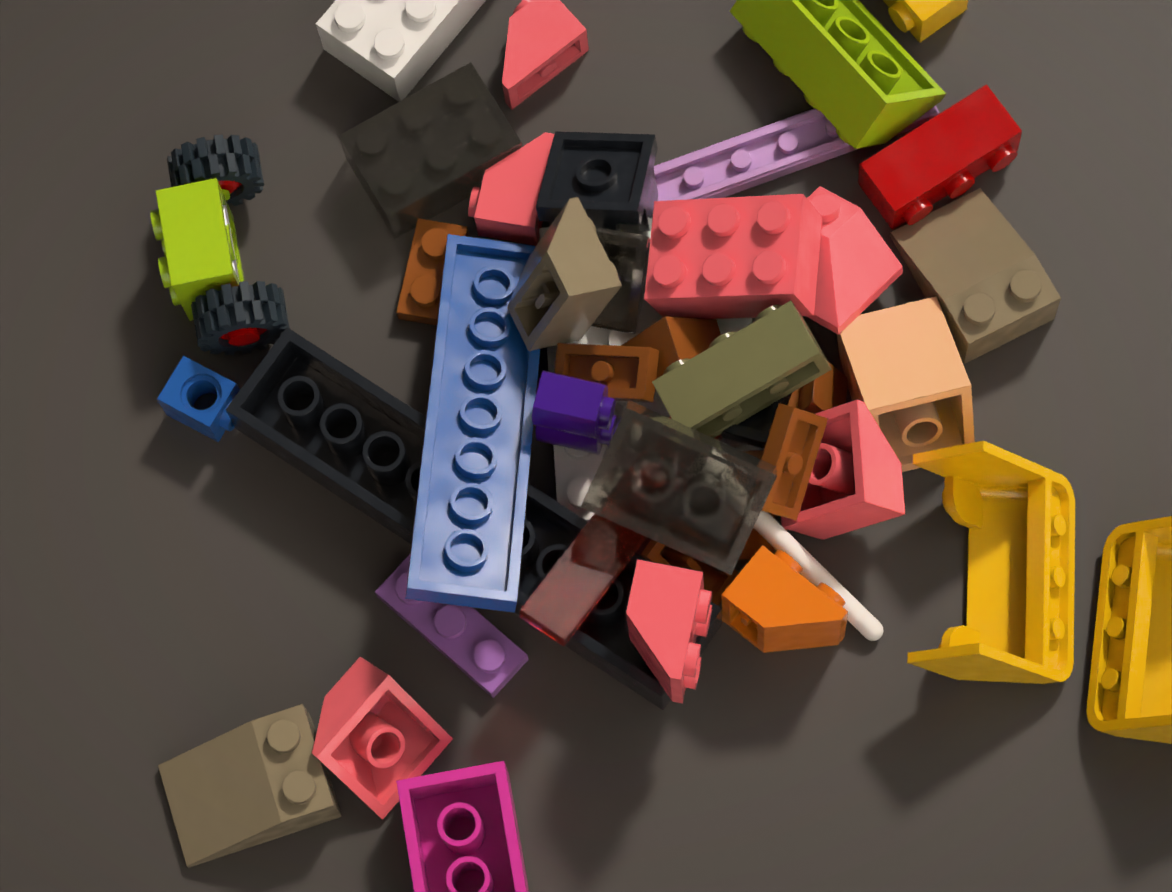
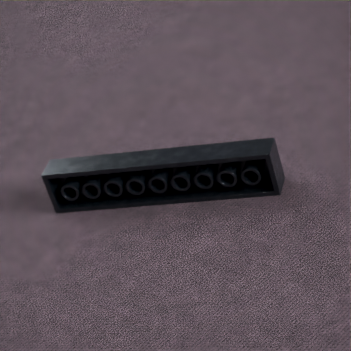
M287 327L226 408V412L235 429L412 544L426 417ZM528 483L515 613L664 710L671 699L630 640L626 617L637 559L648 560ZM713 602L710 604L713 606L707 637L698 635L696 637L695 643L701 644L700 656L722 625V608Z

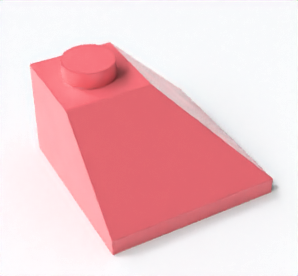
M819 186L807 197L809 202L822 216L814 316L806 317L839 335L903 274V266L860 207Z
M359 657L324 697L312 754L383 820L399 802L396 781L421 776L453 738L390 675L364 658Z

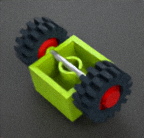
M223 134L214 135L213 140L206 141L205 137L196 139V144L190 142L181 144V149L175 148L171 151V156L167 157L171 187L155 190L158 209L150 211L155 238L157 241L161 240L165 255L158 258L164 288H169L173 305H182L190 321L194 320L198 347L202 351L210 350V354L216 355L224 351L225 355H234L236 351H242V354L251 353L253 348H258L259 350L267 349L268 343L274 345L287 327L290 328L284 292L281 287L277 288V285L274 283L265 286V281H256L253 285H249V282L244 280L234 217L228 205L230 203L234 206L243 204L242 199L252 200L256 197L255 193L262 192L264 180L258 146L247 137L240 140L239 135L232 134L227 139H223Z

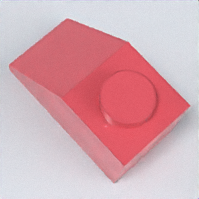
M522 0L514 9L513 15L509 17L502 86L505 103L511 110L589 51L587 29L560 0Z
M543 133L485 170L481 188L473 187L468 207V216L474 217L478 236L537 246L540 238L539 228H542L543 221H539L536 205L555 134Z

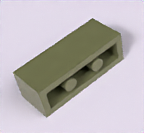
M790 300L784 305H773L764 309L757 315L755 322L743 329L718 336L710 343L707 350L695 357L681 359L672 363L664 370L663 375L652 381L679 434L693 449H696L722 434L721 431L734 424L741 423L772 403L832 370L804 318Z

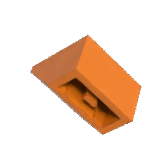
M763 545L721 594L722 621L763 653L839 645L845 637L848 611L843 608L845 605L844 599L835 590L824 583H820L816 587L800 575L803 569L791 556L781 550H777L773 554Z

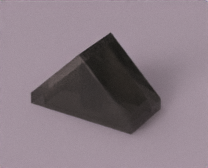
M598 227L596 234L609 260L615 265L622 286L592 326L636 334L645 294L650 238L649 236Z

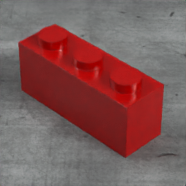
M986 84L860 163L858 184L892 230L905 222L908 225H913L925 218L932 211L933 204L947 195L953 199L965 193L973 186L976 181L975 178L988 169L997 172L1009 165L1018 155L1017 151L1022 130Z

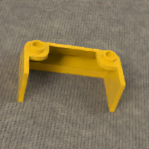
M986 441L913 454V465L945 477L942 492L944 509L956 523L969 528L966 626L961 625L948 628L944 632L937 649L908 652L907 663L956 680L1034 684L1066 681L1072 673L1074 664L1075 496L1067 478L1060 473Z
M1172 516L1122 524L1110 533L1104 544L1086 712L1088 721L1095 730L1112 736L1172 744Z

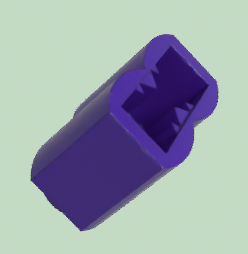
M543 371L532 410L533 425H536V440L599 455L602 444L611 446L618 420V415L614 414L616 399L608 397V386Z

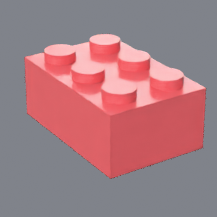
M804 194L654 201L644 300L662 317L701 319L756 318L764 309L773 305H784L790 300L802 316H814L822 216Z

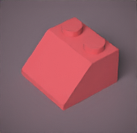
M854 400L816 413V415L828 418L797 521L781 516L782 526L790 531L825 540L905 515L901 462L865 403L860 400Z

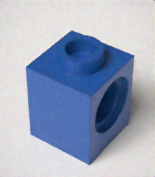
M183 356L159 394L157 401L167 416L219 442L226 430L230 432L235 428L226 412V408L240 389L237 383ZM207 393L217 395L215 403L210 408L205 410L194 409V404L201 395Z

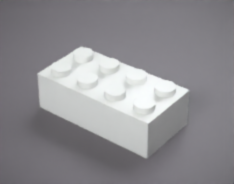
M335 0L318 20L316 27L325 51L401 103L486 0Z

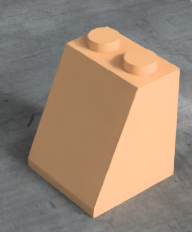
M937 296L860 314L839 335L837 334L839 356L844 374L848 380L852 401L860 400L865 403L901 462L902 472L921 468L913 465V454L975 442L971 383Z

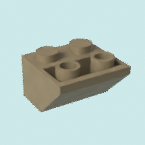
M578 197L568 200L530 254L507 307L528 351L555 346L557 343L581 340L622 286L616 267L609 260L596 234L595 225L587 216Z

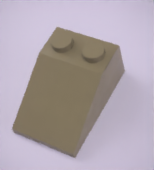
M981 188L929 213L925 218L913 225L906 224L890 232L892 241L925 298L937 296L960 358L964 364L1055 319L1061 300L1059 293L1035 253Z
M303 704L247 722L158 765L188 868L342 817L328 769L312 754L316 730L312 717Z

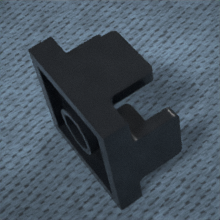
M555 131L536 205L539 221H549L551 226L568 200L578 197L587 216L593 221L596 234L605 251L620 250L622 239L618 224L639 225L640 231H651L654 201H658V189L654 173V163L658 150L655 134Z

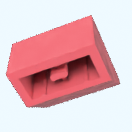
M637 559L626 610L629 637L671 701L683 704L686 688L696 690L702 657H700L701 644H696L695 642L697 635L707 637L713 606L710 605L712 591L704 590L703 572Z

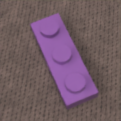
M409 554L375 591L377 597L487 694L494 698L529 660L527 654L473 607L405 599L410 562Z

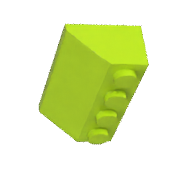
M736 0L729 11L742 25L743 32L751 40L759 43L771 56L774 66L782 74L790 77L802 90L808 104L821 111L836 128L839 138L853 146L854 149L885 144L940 103L946 95L942 88L859 0Z

